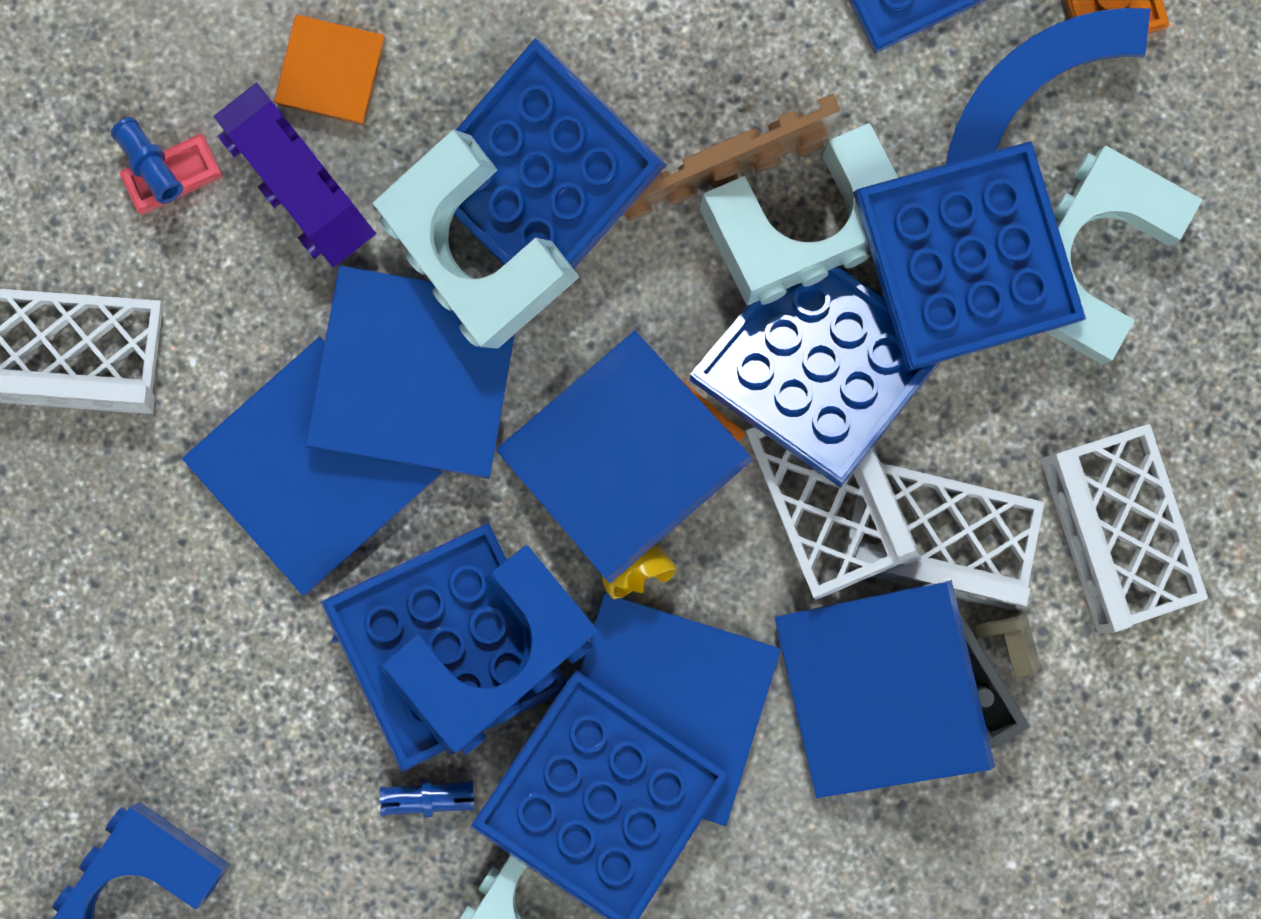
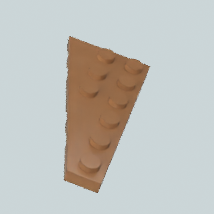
M834 93L819 99L820 109L804 116L802 112L796 113V111H791L778 117V120L767 126L769 132L760 135L758 129L748 130L682 159L683 164L678 167V172L671 175L669 171L660 172L622 216L625 215L627 221L641 218L650 214L653 211L651 205L668 199L670 205L678 204L696 195L694 189L711 183L713 189L738 179L737 173L754 167L756 173L776 167L782 163L780 157L797 151L798 156L801 157L824 147L823 141L828 139L840 113Z

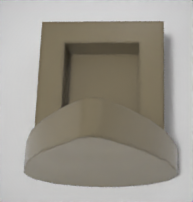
M1026 613L973 625L976 638L1004 634L1015 679L1034 675L1041 669Z

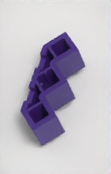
M257 82L213 116L224 130L217 137L234 158L242 153L263 180L257 186L274 209L280 204L285 207L304 231L297 238L314 259L322 254L334 268L377 234Z

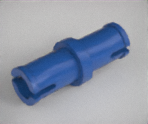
M132 117L117 122L111 130V136L128 157V166L133 174L142 177L154 194L157 202L166 204L178 198L183 191V185L176 179L164 162L165 154L162 149L150 142L136 119L134 120Z
M422 780L421 785L380 786L381 817H386V815L423 813V818L433 817V812L475 811L473 781L431 784V780Z

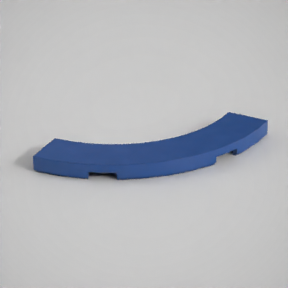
M1120 8L1076 16L1039 32L1012 50L985 77L966 104L956 125L948 149L946 164L996 151L1006 128L1016 112L1039 89L1058 75L1079 65L1104 59L1121 57L1144 58L1151 9Z

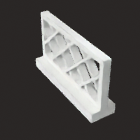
M0 289V301L9 302L17 311L16 314L0 325V343L11 355L10 358L0 365V403L154 414L156 396L152 392L163 313V303L161 301ZM17 303L28 304L21 309ZM43 304L55 305L63 316L41 333L28 316ZM62 306H70L73 308L70 311L66 312ZM88 308L101 309L108 320L86 336L74 319ZM107 309L120 311H118L115 315L112 316V314ZM134 311L150 312L148 328L134 339L119 324ZM24 320L37 336L15 353L2 336ZM70 323L83 340L63 356H60L48 339ZM113 327H116L128 341V344L107 360L93 343ZM144 342H146L145 353L139 348ZM44 343L57 360L42 372L30 371L22 360ZM90 347L103 364L89 375H76L68 363ZM135 350L144 360L142 379L122 378L113 367ZM18 364L23 371L10 369ZM64 367V369L69 374H61L56 372H58L60 369ZM108 371H110V372L113 374V376H114V377H101V376H103V375H104L106 372H108Z
M1150 424L1040 459L1098 634L1115 633L1130 628L1139 622L1208 599ZM1140 437L1145 452L1140 468L1119 458L1127 440ZM1115 445L1112 453L1103 449ZM1092 452L1108 461L1098 482L1084 475L1078 456ZM1115 466L1135 476L1126 497L1106 487ZM1149 468L1151 470L1152 475L1147 473ZM1143 481L1157 488L1160 499L1154 512L1134 502ZM1089 487L1094 489L1092 496ZM1102 494L1122 505L1113 526L1103 522L1098 517L1096 506ZM1130 509L1150 520L1141 541L1120 531ZM1164 512H1165V515H1166V518H1167V519H1165V518L1162 517V515H1163ZM1158 525L1171 531L1174 539V544L1168 556L1148 546ZM1103 531L1109 533L1107 539L1105 538ZM1117 538L1136 548L1127 570L1114 564L1110 553ZM1145 553L1164 563L1155 585L1135 575ZM1178 556L1180 557L1181 563L1177 561ZM1172 569L1186 575L1192 594L1177 598L1163 590ZM1118 575L1121 576V577H1123V580H1122L1121 583H1120V580H1119ZM1131 582L1151 592L1144 610L1130 614L1125 598ZM1159 598H1162V599L1168 601V602H1165V603L1156 605L1157 602H1158V600H1159Z
M755 427L746 430L815 600L899 564L906 566L922 559L874 447L840 488L816 470L812 469L811 471L790 463L793 454L788 450L785 451L782 459L766 454L760 438L767 435ZM770 462L779 466L776 475L772 470ZM787 469L809 477L799 501L785 496L781 492L780 484ZM853 476H855L860 489L850 486ZM817 480L839 489L830 512L807 504ZM846 492L862 497L866 502L867 508L860 524L837 516ZM787 504L796 507L793 516H791ZM804 510L826 518L817 542L799 536L797 525ZM871 516L877 531L867 527ZM834 522L857 530L847 555L824 546ZM864 534L882 540L888 556L870 564L854 558ZM804 545L813 548V552L810 556V559L808 558ZM821 552L843 560L844 562L837 578L819 585L814 568ZM851 564L861 567L848 573Z
M881 463L886 476L890 477L899 491L895 495L896 500L898 501L903 498L917 519L908 525L909 530L912 531L921 525L935 548L922 555L921 560L906 566L899 564L870 578L911 588L952 580L957 599L1015 613L1027 607L1031 589L1028 588L1045 502ZM902 481L914 484L906 488ZM921 486L934 488L944 503L925 516L910 495L911 492ZM946 491L959 495L951 499ZM857 495L851 521L860 524L866 502L864 498ZM967 496L979 499L989 514L971 526H968L955 506L957 502ZM991 502L1002 504L1004 506L996 510ZM1011 507L1031 511L1028 529L1016 537L1012 535L1000 517V514ZM948 509L962 531L942 543L928 520ZM993 520L1007 542L987 554L972 531ZM849 528L845 549L842 553L847 555L857 530ZM966 536L980 558L967 567L955 564L945 549ZM1026 537L1024 550H1022L1018 541ZM861 541L854 558L870 564L888 556L882 542L875 545ZM1011 547L1021 563L1018 579L1000 575L991 558ZM939 553L943 561L930 557ZM840 560V565H839V569H838V570L841 569L842 564H843V562H844L843 560ZM851 564L848 572L861 567ZM984 564L988 572L975 568Z

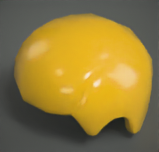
M656 544L613 582L609 583L602 575V584L612 599L622 598L632 591L643 593L645 591L644 582L647 578L655 577L664 583L669 581L676 574L677 567L663 548Z

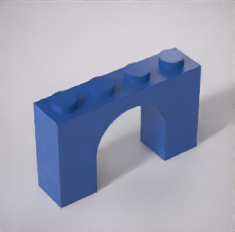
M527 544L484 578L517 618L523 631V657L515 673L506 682L493 688H478L461 682L449 672L419 634L377 667L448 755L455 754L459 750L464 755L470 753L487 738L482 731L495 719L500 724L505 723L523 707L518 700L531 688L536 694L541 692L558 677L554 671L558 665L565 659H568L573 664L593 647L589 639L598 630Z
M141 802L130 806L128 810L121 807L105 829L111 835L102 848L94 846L80 864L79 870L84 872L76 886L67 885L54 902L52 908L57 911V914L53 919H94L95 905L102 889L111 879L125 875L148 878L196 910L206 902L231 864Z

